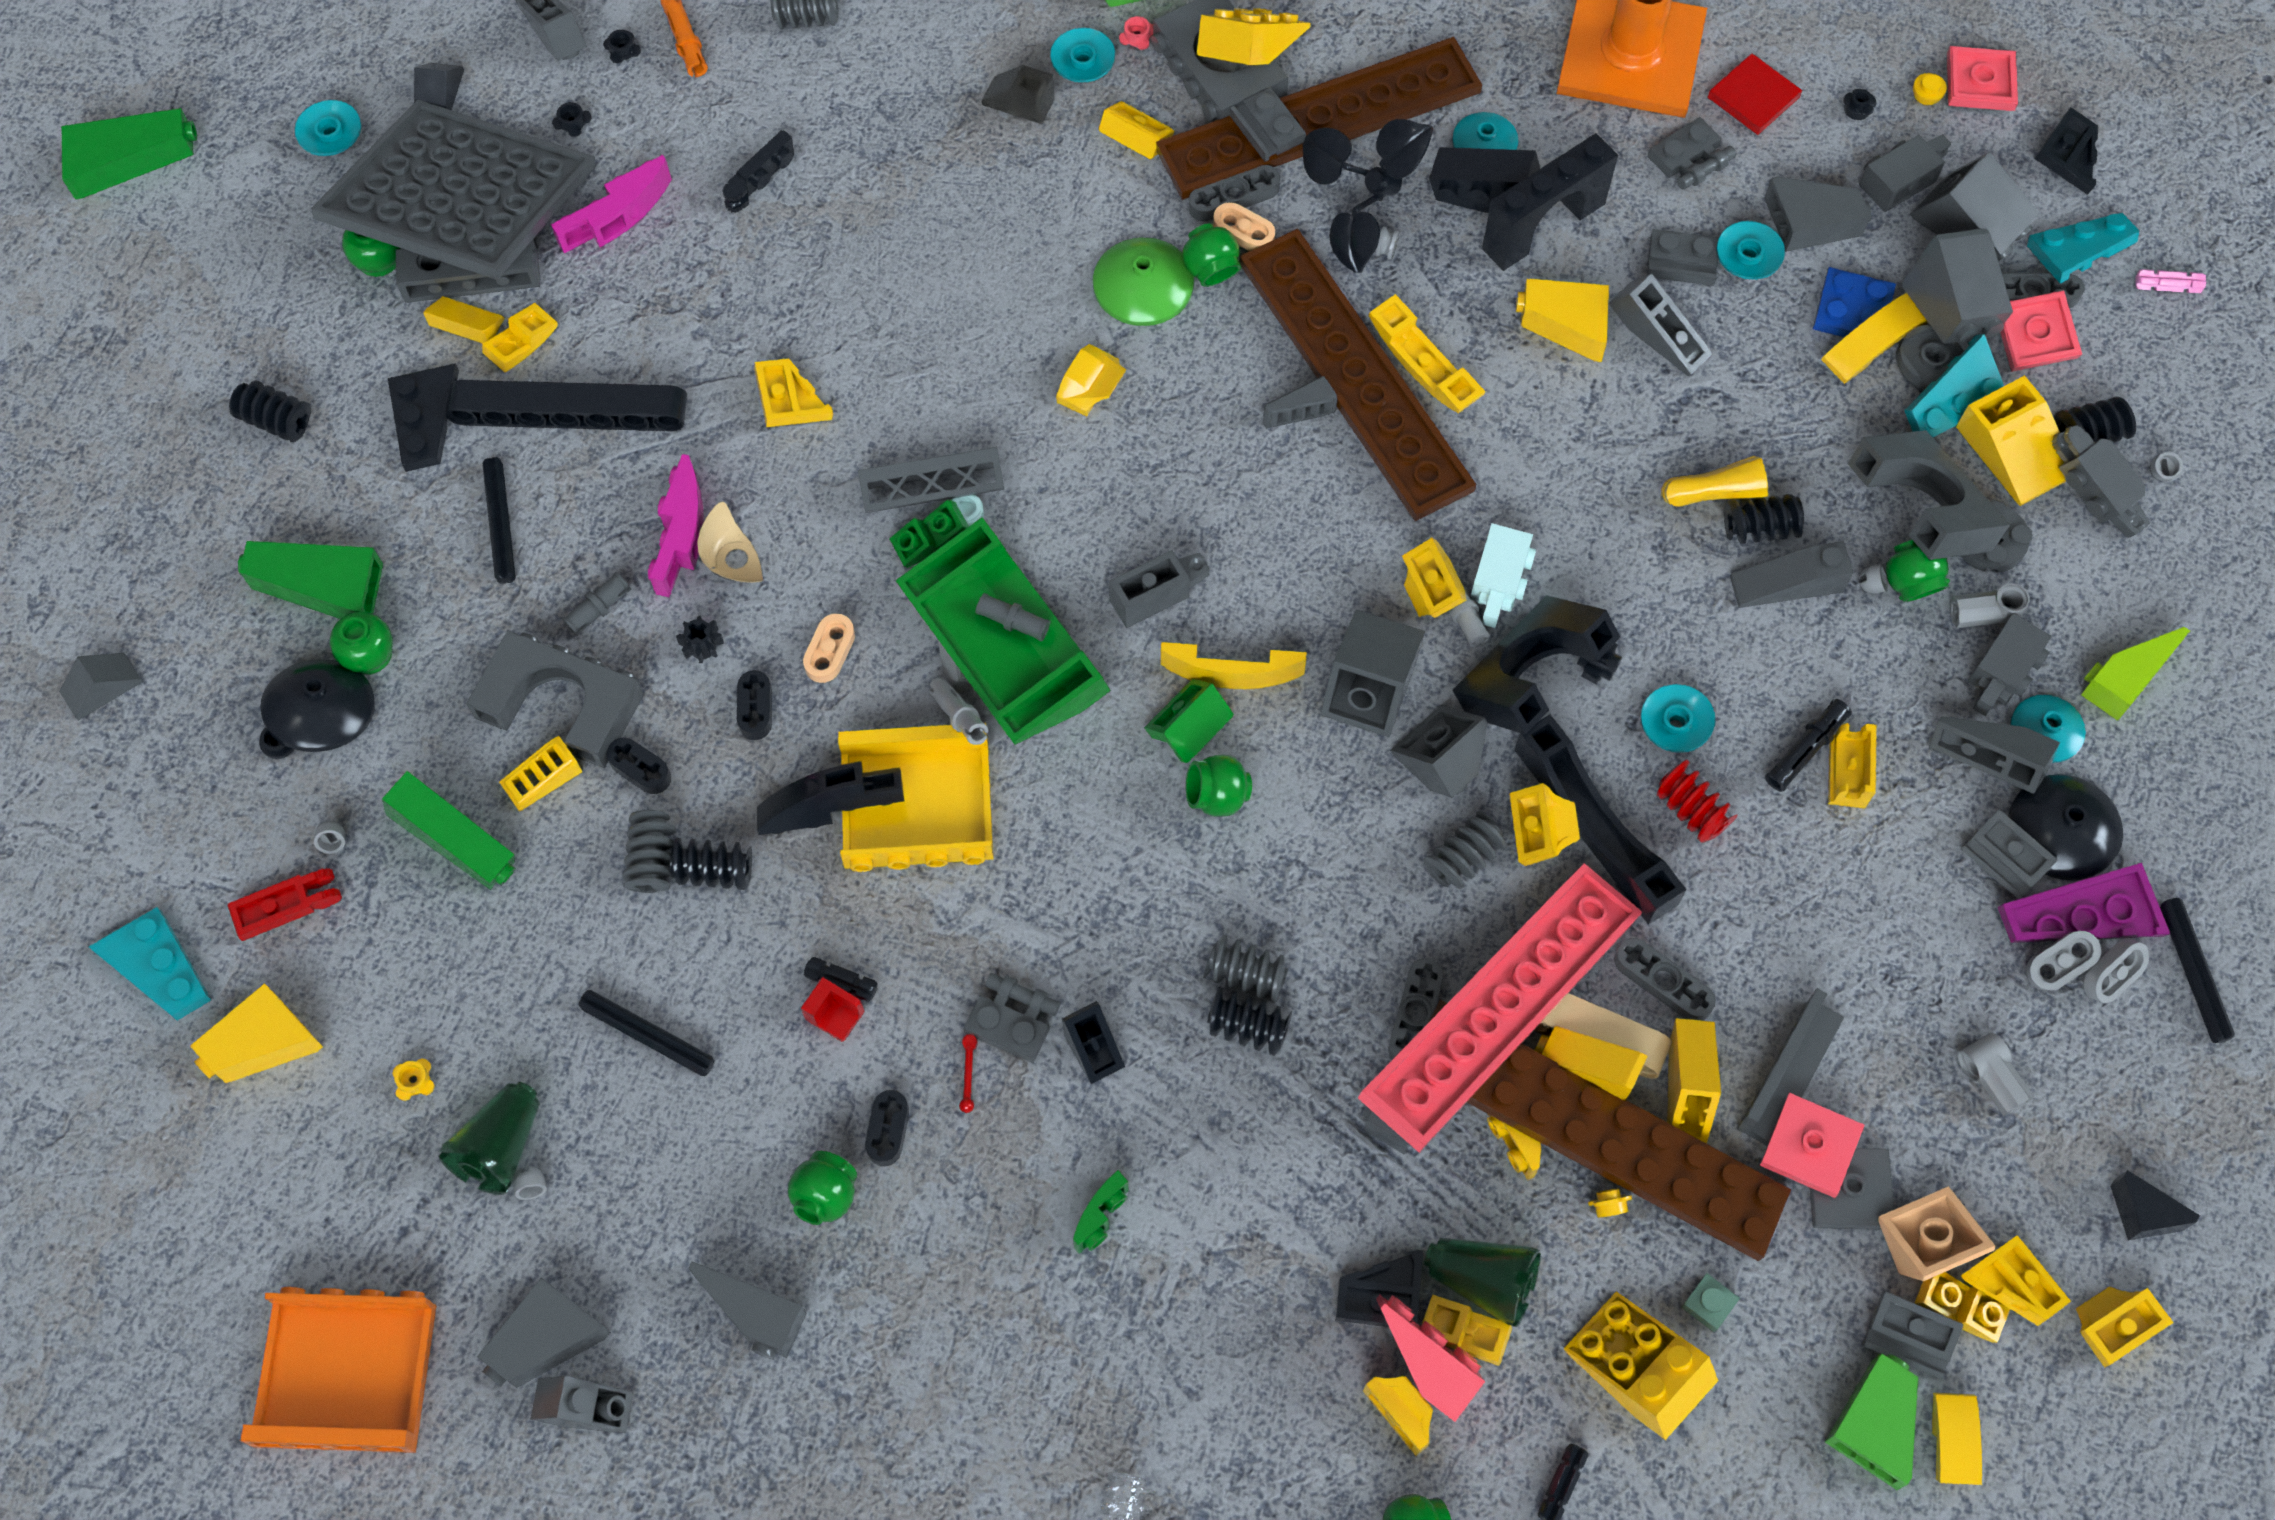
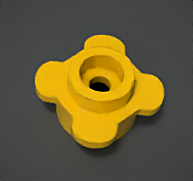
M421 1058L417 1062L407 1061L403 1064H398L393 1069L392 1074L398 1086L396 1096L400 1100L407 1101L411 1096L418 1094L427 1096L433 1092L435 1085L430 1080L429 1071L431 1063L428 1060ZM412 1077H417L416 1082H410V1079Z
M1620 1188L1596 1192L1597 1199L1588 1201L1589 1206L1594 1205L1597 1217H1608L1629 1212L1627 1201L1632 1200V1195H1621Z

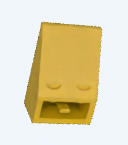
M1234 8V11L1215 9L1212 15H1201L1197 55L1246 65L1269 64L1310 28V22L1298 21V14H1272V10L1253 8V10Z
M2025 375L1967 406L1956 428L2019 506L2066 482L2065 476L2058 468L2064 462L2057 454V450L2052 446L2053 442H2051L2055 434L2060 433L2046 400Z
M1617 1291L1564 1347V1351L1627 1411L1665 1440L1718 1382L1708 1355Z

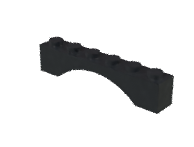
M1551 714L1541 719L1526 735L1520 733L1514 751L1540 784L1544 783L1555 795L1575 803L1580 837L1630 902L1642 911L1641 916L1649 925L1677 907L1687 889L1667 863L1639 842L1612 812L1589 778L1572 741Z

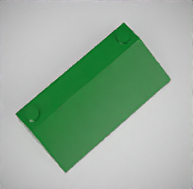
M983 517L895 580L1014 745L1082 713L1111 691L1085 653L1080 650L1010 557ZM986 593L1011 605L1018 603L1022 605L1023 610L1045 620H1050V627L1044 640L1041 642L1032 636L1014 629L1011 632L1004 629L1003 624L976 614V607L982 594Z

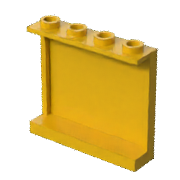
M951 725L838 732L841 765L861 761L863 773L900 767L905 800L886 806L877 805L857 808L852 811H842L843 850H840L844 868L855 872H867L872 870L873 867L883 866L902 870L915 864L943 867L948 862L963 861V863L968 865H978L984 863L985 860H994L988 734L985 733L987 739L984 743L973 745L967 741L962 732H957Z

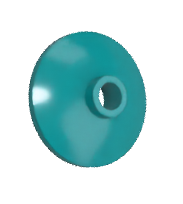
M1075 28L1066 31L1055 40L1051 47V63L1055 71L1067 80L1081 83L1092 82L1102 78L1111 70L1115 62V48L1112 41L1104 33L1091 28Z
M326 100L315 103L305 109L298 117L294 130L299 145L305 151L318 156H331L350 148L358 139L362 125L357 111L351 105L338 100Z
M1478 112L1466 116L1456 125L1452 143L1454 148L1517 150L1518 134L1515 127L1506 118L1495 113Z
M1741 221L1728 226L1721 233L1716 247L1717 256L1722 266L1731 274L1749 280H1758L1771 276L1780 268L1785 257L1784 243L1779 234L1769 226L1755 221Z
M1681 684L1666 685L1652 692L1645 700L1641 711V725L1650 741L1664 750L1676 753L1690 752L1703 746L1711 737L1716 722L1714 708L1708 698L1695 688ZM1678 720L1683 726L1674 727L1670 724V721Z
M2052 695L2029 697L2022 701L2012 714L2010 725L2026 727L2060 742L2052 763L2063 762L2072 758L2081 749L2085 741L2086 730L2081 715L2075 707L2059 697ZM2047 720L2054 722L2057 727L2050 726Z

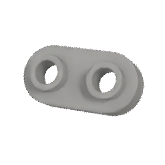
M2070 932L2029 960L2026 966L2027 979L2032 986L2039 990L2050 991L2059 989L2099 961L2101 945L2098 939L2089 932ZM2075 943L2079 944L2083 950L2079 958L2072 954V946ZM2044 964L2051 970V975L2047 979L2043 978L2040 974V968Z
M2128 938L2120 940L2086 972L2084 976L2086 995L2102 1003L2114 1001L2146 970L2149 962L2147 946Z

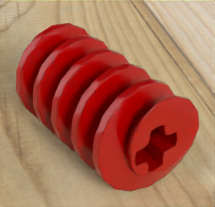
M1688 759L1676 765L1662 778L1658 785L1660 787L1657 791V796L1661 800L1669 798L1667 807L1670 810L1680 808L1677 818L1680 821L1690 819L1687 828L1690 832L1700 830L1697 839L1701 843H1705L1720 835L1737 818L1738 814L1729 818L1725 816L1731 805L1729 803L1719 807L1715 805L1720 794L1718 792L1709 796L1705 794L1710 786L1708 781L1696 785L1695 781L1700 772L1696 770L1686 774L1685 770L1690 764Z

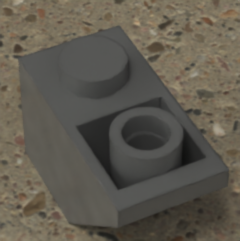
M569 1376L538 1378L530 1420L567 1428L626 1433L633 1392Z

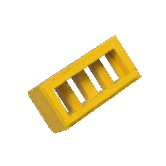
M558 735L543 745L499 781V783L520 812L582 773V770ZM558 757L563 762L559 767L553 761ZM545 765L551 771L548 776H545L540 769ZM533 773L539 780V783L533 786L528 778ZM520 781L528 791L523 796L515 786Z

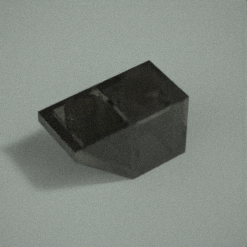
M1021 65L996 75L982 99V105L1043 124L1055 100L1053 74Z

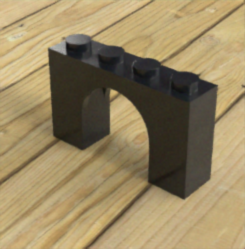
M1595 133L1491 200L1482 250L1504 271L1529 255L1533 234L1537 225L1557 202L1561 201L1579 220L1584 219L1605 205L1618 154Z
M1546 595L1453 689V692L1464 712L1485 717L1487 723L1526 735L1549 711V708L1536 684L1519 679L1520 675L1537 661L1556 654H1572L1598 661L1617 642L1620 635L1607 610Z

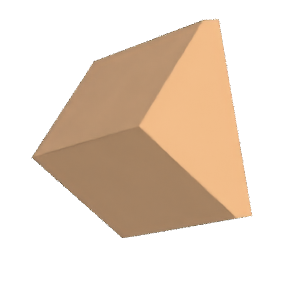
M1949 1186L1878 1217V1222L1898 1273L1917 1280L1925 1281L1995 1250L1994 1243Z

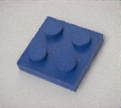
M1829 267L1825 276L1813 330L1846 337L1865 320L1892 302L1896 284Z

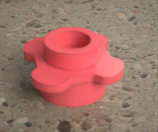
M1140 16L1129 18L1125 22L1124 33L1119 35L1120 43L1123 45L1130 44L1140 50L1147 49L1150 45L1149 39L1153 35V24Z

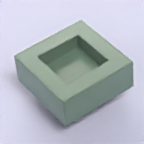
M1706 1273L1681 1308L1715 1333L1740 1298Z

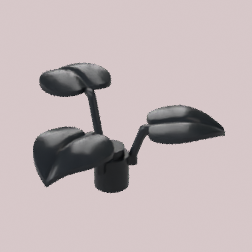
M1395 119L1385 124L1380 130L1376 141L1377 153L1383 159L1379 162L1380 167H1374L1371 170L1345 162L1351 154L1352 144L1343 132L1333 128H1319L1313 130L1305 137L1303 142V162L1310 179L1318 184H1332L1338 180L1343 168L1364 175L1367 189L1374 194V196L1356 205L1352 209V214H1338L1331 224L1329 237L1332 250L1338 260L1353 272H1363L1366 263L1374 254L1380 239V227L1375 217L1368 212L1360 211L1376 201H1382L1383 195L1392 196L1399 192L1402 186V178L1407 177L1417 168L1426 153L1433 133L1431 125L1406 119Z

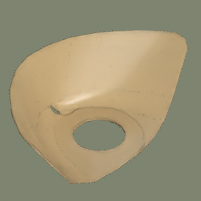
M723 501L718 503L707 515L700 529L697 545L701 560L715 575L726 580L750 583L764 581L760 561L753 545L734 521L727 504ZM736 549L743 550L748 556L745 566L738 569L729 567L725 561L727 554Z

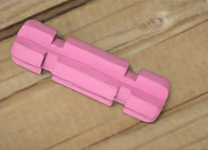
M2140 269L2135 277V286L2141 290H2151V287H2154L2156 291L2184 292V289H2187V293H2201L2206 286V275L2190 272V276H2188L2187 272L2158 270L2157 273H2154V270Z

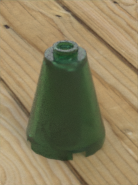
M522 1082L505 1085L442 1144L439 1150L441 1152L438 1156L439 1160L452 1174L465 1183L471 1177L481 1182L477 1189L494 1195H504L512 1184L540 1106V1102L536 1098L537 1092L531 1086Z
M1440 1238L1437 1244H1430L1425 1256L1424 1265L1429 1267V1276L1503 1323L1518 1327L1529 1306V1303L1525 1302L1530 1290L1534 1291L1540 1269L1541 1253H1538V1249L1529 1246Z

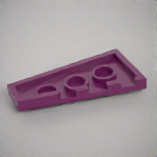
M2142 863L2011 901L1997 907L2011 943L2057 941L2064 935L2075 931L2089 932L2097 939L2164 937L2170 934Z

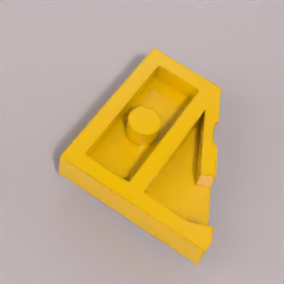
M789 358L755 362L754 371L766 427L832 420V407L829 404H823L815 394V388L807 379L799 374L798 368Z
M2018 1235L1961 1275L1964 1281L2037 1326L2071 1302Z

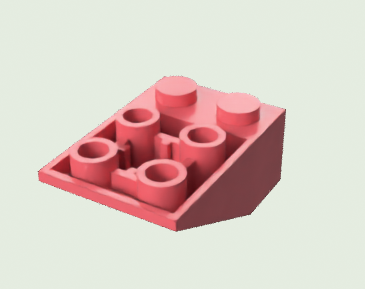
M1379 1295L1376 1299L1421 1396L1456 1422L1485 1383V1380L1478 1372L1481 1368L1477 1363L1478 1361L1459 1346L1453 1352L1446 1346L1448 1340L1444 1337L1445 1335L1426 1320L1421 1326L1413 1321L1412 1318L1415 1315L1411 1312L1412 1310L1398 1298L1392 1295L1389 1300H1386Z

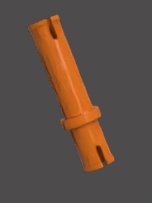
M660 0L676 39V51L683 58L688 74L692 77L694 74L695 77L704 75L708 70V66L701 53L702 44L692 30L682 1Z

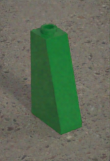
M181 108L61 126L62 180L75 200L82 199L194 155L193 141H197L196 127L193 121L187 120Z
M247 541L244 554L239 556V574L242 575L253 590L338 619L353 612L374 613L383 563L373 547Z
M406 771L382 798L386 816L489 890L496 883L502 886L514 873L516 868L512 865L515 862V854L410 772Z

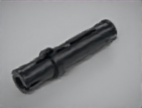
M1833 699L1816 720L1812 719L1806 725V732L1787 751L1775 767L1765 775L1766 782L1779 792L1785 791L1790 782L1808 764L1821 747L1829 745L1834 740L1836 730L1852 715L1850 707L1842 700Z

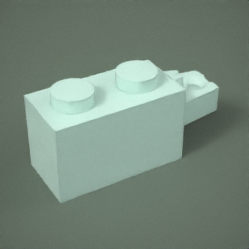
M1491 523L1470 597L1472 601L1486 605L1482 620L1485 626L1495 628L1500 610L1512 611L1515 599H1523L1528 580L1521 578L1524 568L1531 570L1536 549L1530 548L1533 534Z

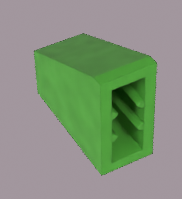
M1881 1353L1871 1360L1827 1436L1825 1443L1894 1489L1899 1490L1908 1485L1912 1478L1918 1376L1909 1371V1365L1902 1359L1890 1354L1885 1356Z

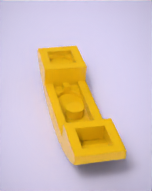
M1905 293L1865 320L1828 351L1821 360L1845 384L1866 369L1876 357L1900 341L1916 327L1926 325L1928 321L1909 295Z
M1396 294L1369 312L1373 325L1394 356L1442 404L1459 414L1485 394V390L1463 367L1457 370L1416 326L1418 318Z
M1161 642L1162 666L1188 680L1196 679L1209 682L1218 688H1265L1292 681L1305 674L1307 652L1270 650L1269 663L1197 658V645Z

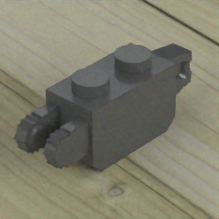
M2078 425L2066 428V431L2055 434L2051 441L2053 442L2052 446H2054L2057 454L2064 462L2058 468L2065 476L2068 485L2076 490L2086 503L2088 511L2100 523L2110 520L2127 538L2138 534L2150 524L2138 503V500L2145 496L2146 485L2111 440L2101 438L2094 442L2090 435L2082 429V426L2079 427Z

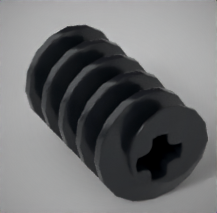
M257 380L252 381L249 385L246 383L238 385L230 397L229 410L234 418L255 425L259 429L266 430L273 435H278L279 438L289 440L290 442L298 441L305 433L311 415V406L308 402H299L298 398L294 396L287 397L285 392L275 391L274 387L264 386L262 382Z
M2117 396L2108 399V401L2100 400L2095 404L2088 403L2082 407L2076 406L2069 410L2064 409L2056 412L2053 417L2060 433L2066 431V428L2070 426H2082V429L2090 435L2094 442L2101 438L2118 442L2122 437L2131 439L2136 434V420L2132 408L2127 401Z
M1792 494L1783 495L1782 498L1774 495L1770 496L1768 500L1764 497L1755 498L1754 502L1749 498L1742 499L1740 503L1736 500H1730L1726 503L1724 509L1726 536L1729 540H1732L1733 535H1737L1739 543L1745 544L1747 533H1750L1754 543L1760 542L1761 532H1765L1768 541H1773L1775 530H1778L1782 540L1788 539L1789 529H1792L1794 536L1801 538L1804 526L1802 502L1799 497H1794Z
M676 837L670 859L671 877L676 879L678 885H686L690 879L693 886H701L705 879L708 887H716L720 880L721 886L725 889L731 888L735 881L738 890H745L750 881L752 871V847L748 848L747 853H742L740 842H735L732 852H728L725 841H720L717 851H713L711 841L705 840L702 850H698L696 839H690L687 849H684L681 838Z
M1218 987L1210 1008L1207 1023L1210 1026L1211 1036L1216 1037L1224 1028L1226 1041L1230 1042L1239 1033V1044L1245 1047L1253 1038L1254 1049L1260 1051L1268 1042L1269 1054L1275 1056L1286 1038L1292 1011L1285 1020L1281 1019L1280 1006H1277L1269 1015L1267 1014L1266 1002L1264 1001L1261 1002L1256 1010H1253L1252 997L1248 996L1242 1005H1238L1237 992L1233 991L1227 1000H1223V990L1221 987Z

